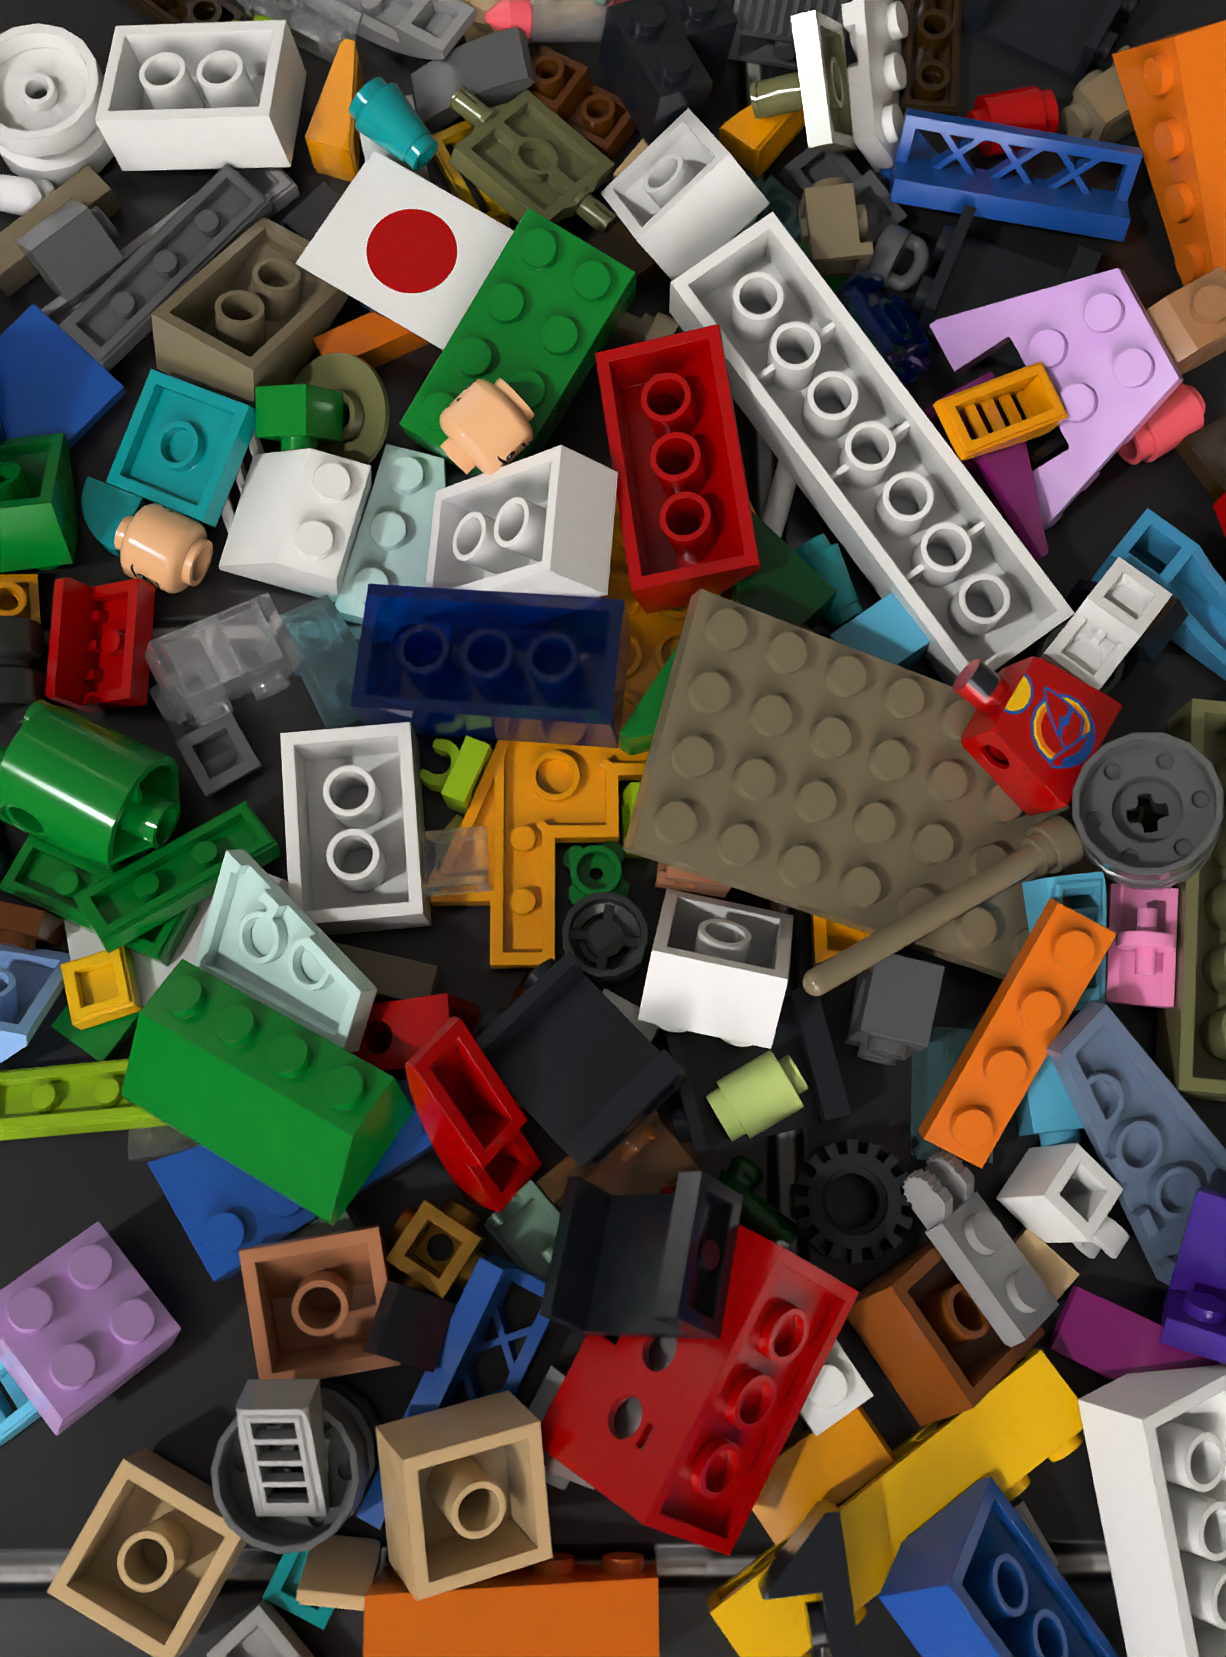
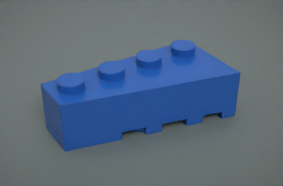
M407 1078L399 1080L397 1083L414 1112L350 1204L435 1151L418 1115ZM201 1145L147 1162L213 1282L231 1279L242 1272L239 1257L240 1248L287 1240V1237L318 1219L317 1216Z

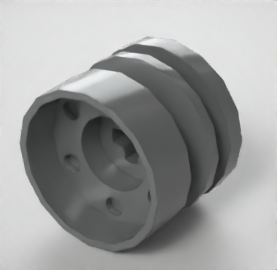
M1163 732L1131 733L1105 743L1084 763L1073 787L1072 817L1088 860L1099 871H1104V876L1107 879L1136 890H1163L1189 880L1209 861L1220 837L1223 822V787L1212 763L1191 743ZM1151 805L1155 815L1166 814V817L1158 819L1157 831L1144 833L1141 823H1129V821L1138 818V807Z
M330 1378L320 1379L330 1510L327 1516H256L238 1432L237 1416L220 1437L211 1466L214 1501L227 1526L250 1546L276 1554L308 1551L333 1536L361 1506L379 1469L375 1426L381 1425L369 1401L347 1383ZM267 1423L268 1429H295L294 1423ZM269 1445L270 1451H298L299 1445ZM271 1466L272 1473H304L303 1466ZM273 1487V1492L307 1493V1487Z

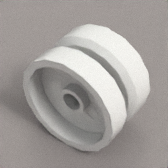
M36 23L13 27L0 34V155L9 169L19 177L32 180L46 179L55 188L61 186L86 165H89L96 173L101 172L114 156L95 122L104 76L95 57L84 41L62 27Z

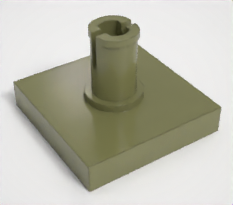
M817 10L792 15L791 22L798 72L752 82L750 84V96L754 115L757 119H763L803 110L808 148L832 154L857 150L858 147L853 141L848 67L842 24Z

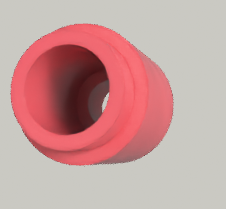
M1181 383L1133 438L1119 448L1117 453L1129 464L1137 465L1142 461L1153 462L1176 448L1184 438L1204 427L1206 406L1201 394L1193 386Z

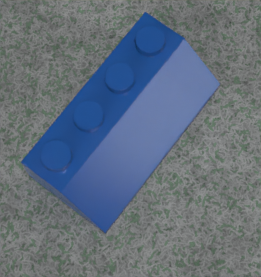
M992 1477L979 1479L901 1543L878 1596L922 1657H1120Z

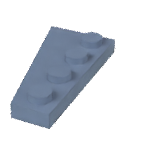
M1090 1000L1046 1047V1050L1104 1170L1123 1188L1118 1200L1156 1279L1169 1285L1196 1190L1200 1187H1205L1226 1194V1149L1107 1004Z

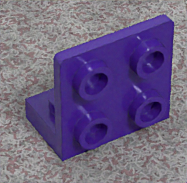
M1200 1187L1196 1190L1163 1304L1160 1343L1226 1364V1194Z

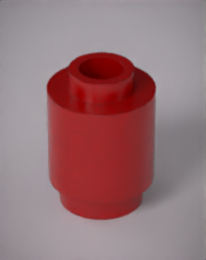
M1036 85L978 96L974 104V110L968 111L966 116L969 119L1057 133L1059 123L1058 106L1053 91L1049 88L1039 90ZM983 141L975 146L978 147L983 157L1005 154L1001 145L996 142ZM1013 145L1016 151H1020L1021 149L1025 148Z

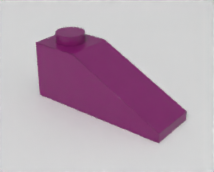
M991 371L946 394L942 398L995 379V376ZM994 401L1006 427L1010 426L999 401ZM932 404L923 412L955 453ZM976 406L988 433L994 432L982 406ZM958 411L971 440L977 439L964 411ZM1026 442L962 461V464L1035 561L1048 554L1049 551Z

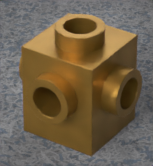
M449 1196L442 1206L433 1200H424L419 1209L410 1204L388 1236V1240L395 1245L385 1260L400 1269L395 1279L404 1286L430 1295L435 1293L441 1298L451 1295L456 1286L464 1290L479 1257L487 1256L479 1251L487 1237L475 1229L481 1218ZM438 1234L447 1235L452 1240L454 1246L452 1255L444 1261L434 1258L430 1252V1243Z

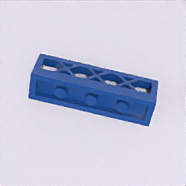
M906 108L890 176L889 202L962 214L966 204L977 208L974 214L976 217L1123 242L1131 220L1128 198L1143 153L1139 147ZM915 129L941 133L950 147L933 160L909 156ZM955 136H961L966 138L958 142ZM983 141L999 143L1008 158L990 170L975 168L966 152ZM1013 145H1014V146H1019V147H1025V148H1023V149H1021L1020 151L1016 152V150L1014 149ZM1042 151L1058 153L1067 168L1044 180L1033 178L1024 162ZM1071 155H1072V156L1083 157V158H1081L1080 160L1074 162V160H1073V158L1071 157ZM957 159L961 165L951 164L950 162ZM1101 161L1123 164L1115 191L1091 188L1082 173ZM1016 169L1019 175L1009 174V172ZM1074 179L1077 185L1068 184L1067 182Z
M498 1254L479 1257L451 1316L434 1372L425 1371L403 1419L454 1405L463 1386H465L469 1399L466 1401L507 1390L517 1398L553 1321L539 1315V1310L532 1326L510 1333L502 1304L512 1282L543 1298L546 1280ZM494 1322L499 1337L484 1342ZM527 1336L517 1356L513 1340ZM501 1345L510 1374L503 1388L481 1395L472 1367L480 1351ZM380 1467L356 1515L379 1530L385 1527Z

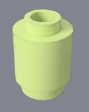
M768 1050L716 1081L719 1088L705 1096L733 1142L745 1134L751 1139L804 1108L798 1095L809 1088L788 1054L777 1060L772 1051Z

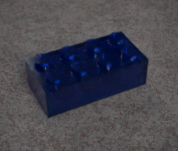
M368 584L350 707L365 726L410 722L415 734L466 737L467 735L472 738L619 748L632 630L625 599Z

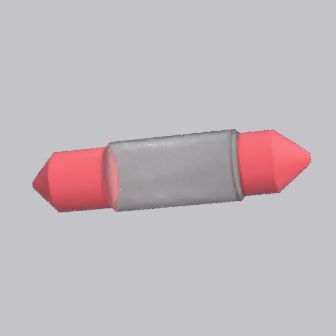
M500 0L487 11L485 21L497 32L519 27L525 31L526 38L530 43L601 42L607 7L630 0H611L607 6L595 4L594 0Z

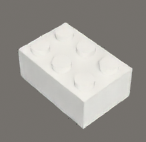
M286 20L115 26L95 122L122 171L222 169L227 163L232 168L291 167L307 72Z
M560 445L500 467L492 475L484 473L435 491L423 609L480 630L608 595L618 472Z
M401 722L280 733L289 897L327 936L432 926L422 781L419 777L421 771L419 741L411 723Z

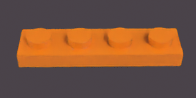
M1050 897L920 1125L918 1132L924 1140L981 1169L983 1168L1047 1057L1046 1047L1063 1029L1117 933Z

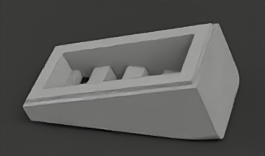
M248 1379L236 1404L238 1432L256 1516H327L330 1510L320 1379ZM267 1423H294L295 1429H268ZM269 1445H299V1451H270ZM271 1466H303L304 1473H272ZM273 1487H307V1493H274Z

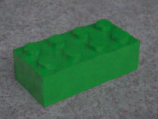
M528 208L399 425L412 441L459 468L440 448V445L448 439L441 429L439 423L440 415L476 379H484L494 384L501 378L524 400L535 414L529 421L533 430V439L511 463L541 453L596 362L595 353L603 351L636 296V272ZM475 466L468 474L475 477L484 473Z

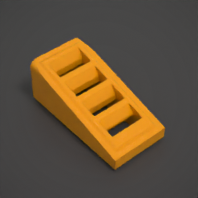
M344 38L343 42L340 43L305 135L316 173L352 182L359 172L361 144L360 133L355 128L356 120L349 114V107L355 95L364 86L363 72L354 40Z
M751 104L719 128L718 141L730 152L749 178L756 182L805 126L804 112L800 110L757 119Z
M1042 361L939 399L933 404L954 451L961 462L1047 434L1068 417ZM1011 396H1016L1027 419L1022 420ZM994 401H999L1010 426L1006 427ZM976 406H982L994 432L988 433ZM958 411H964L977 439L971 440Z

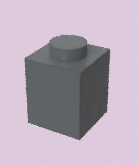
M70 199L15 241L50 289L68 302L125 259L114 244V241L120 235L104 212L97 206L90 210L87 206L73 199Z

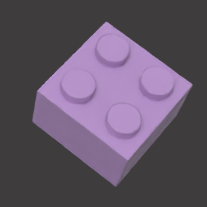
M99 1221L0 1290V1361L56 1436L170 1349L181 1330V1327Z

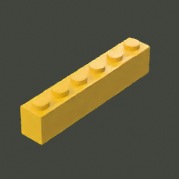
M1031 1347L974 1408L922 1426L892 1450L896 1459L890 1466L836 1505L841 1517L856 1626L867 1614V1609L864 1605L880 1593L901 1543L979 1479L992 1477L1010 1502L1029 1486L1031 1479L1027 1474L1047 1458L1051 1462H1057L1065 1458L1081 1445L1084 1436L1080 1432L1083 1430L1078 1398L1042 1350ZM791 1536L778 1545L773 1544L706 1597L710 1615L740 1657H812L809 1651L811 1645L806 1623L805 1602L816 1601V1594L764 1600L758 1588L759 1580Z

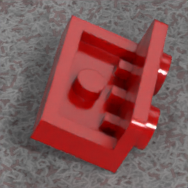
M70 577L55 580L45 689L47 698L88 713L147 705L155 585L140 578L94 587L85 585Z

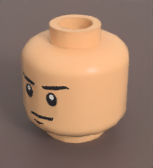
M501 378L494 384L484 379H476L441 413L439 423L448 439L440 445V448L466 475L475 466L483 473L492 475L500 467L510 464L530 444L533 439V430L529 421L535 414L524 400Z
M158 503L143 506L134 516L127 515L119 524L115 534L114 545L120 551V563L124 573L133 579L140 578L155 585L157 589L170 594L181 592L189 585L197 586L206 575L213 556L212 542L207 540L206 530L201 522Z

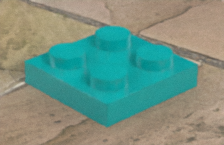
M151 369L106 483L216 527L256 429V410L244 403Z

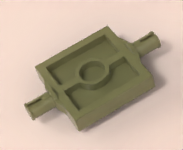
M462 86L461 89L454 93L449 107L468 121L474 129L472 133L454 146L449 164L515 220L520 222L528 208L555 224L573 215H578L599 233H603L617 221L618 215L611 212L592 195L608 181L615 163L530 91L525 89L509 103L490 108L473 95L466 86Z

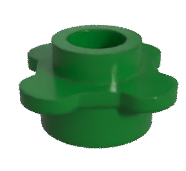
M607 841L602 846L591 845L585 848L576 845L570 847L565 852L563 864L570 871L572 883L567 895L573 905L578 900L595 892H614L625 897L629 895L630 884L623 878L621 866L625 859V851L619 843ZM593 869H600L603 875L599 880L591 878L590 873Z

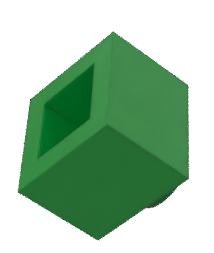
M310 384L255 387L256 437L281 441V451L306 448L318 450L319 442H343V392Z

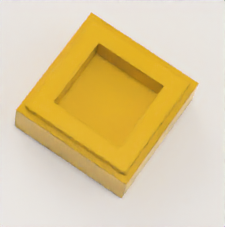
M124 945L109 954L106 950L61 964L71 1022L76 1028L84 1030L139 1012L143 1008L132 953Z

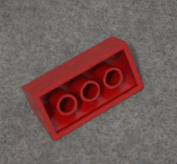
M719 324L595 353L612 469L618 472L616 495L631 592L645 613L649 614L688 606L691 596L700 589L719 595L761 569Z

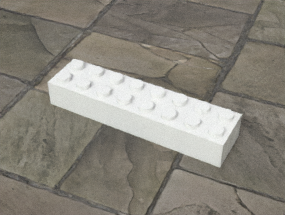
M773 211L670 282V314L684 332L719 324L733 399L879 596L884 598L892 592L929 639L930 643L924 656L946 685L953 687L960 672L975 659H980L992 670L998 672L1049 636L1056 627L1064 624L1075 614Z

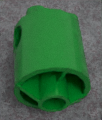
M37 700L28 708L22 727L8 748L0 747V819L112 873L142 858L151 847L154 849L162 847L176 828L180 816L178 765L172 756L62 706H56L44 700Z

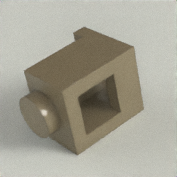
M1126 45L1123 48L1119 49L1118 52L1129 49L1130 47ZM1114 61L1111 68L1105 72L1097 69L1085 76L1073 90L1072 96L1074 98L1072 103L1062 109L1060 114L1062 127L1069 136L1115 143L1135 131Z
M832 177L817 181L812 187L804 188L798 209L802 251L823 279L865 275L874 254L873 242H866L868 235L867 212L864 204H856L853 183H848L845 178Z

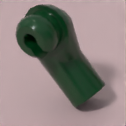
M742 1155L734 1157L727 1171L721 1170L718 1181L743 1195L739 1223L743 1227L787 1249L796 1238L798 1233L797 1224L753 1192L756 1186L763 1180V1170Z

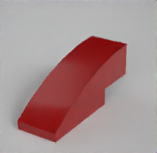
M452 1016L405 1064L408 1084L426 1133L448 1174L468 1203L500 1213L516 1195V1192L539 1169L542 1162L520 1131L527 1118L461 1018Z

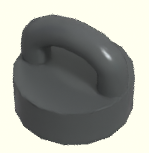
M894 222L888 224L874 248L873 257L865 273L866 279L884 288L887 286L897 291L909 289L918 283L927 269L929 262L928 246L922 238L912 234L911 230ZM907 248L914 252L915 258L909 271L904 275H898L895 271Z

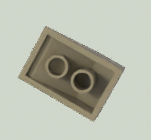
M262 216L151 313L157 369L174 378L249 405L256 410L255 387L292 385L316 350L313 337L328 331L350 295L295 264L310 241Z

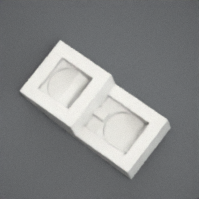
M1118 557L1040 658L1100 690L1173 594Z

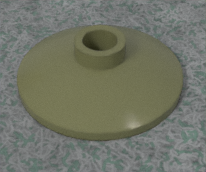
M346 353L322 355L306 365L293 383L310 384L343 392V442H319L318 450L368 465L380 451L388 431L390 409L385 386L374 368L357 356ZM350 411L349 422L346 424V415Z

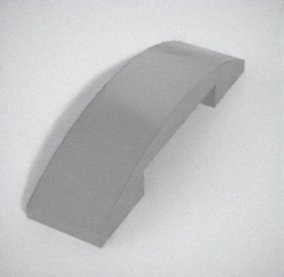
M303 0L327 18L364 39L404 55L431 60L445 59L477 17L476 9L460 0Z

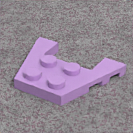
M1120 268L937 319L929 325L952 369L957 373L962 374L1011 341L1014 343L1025 366L1042 361L1068 414V417L1058 426L1069 445L1068 450L1032 471L1044 530L1057 523L1064 515L1062 512L1081 491H1085L1099 476L1103 466L1119 448L1133 438L1184 381L1125 271Z

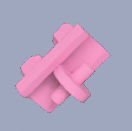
M1111 883L1108 886L1106 927L1117 933L1106 952L1105 1003L1167 1009L1174 1007L1178 888L1136 890L1121 884Z

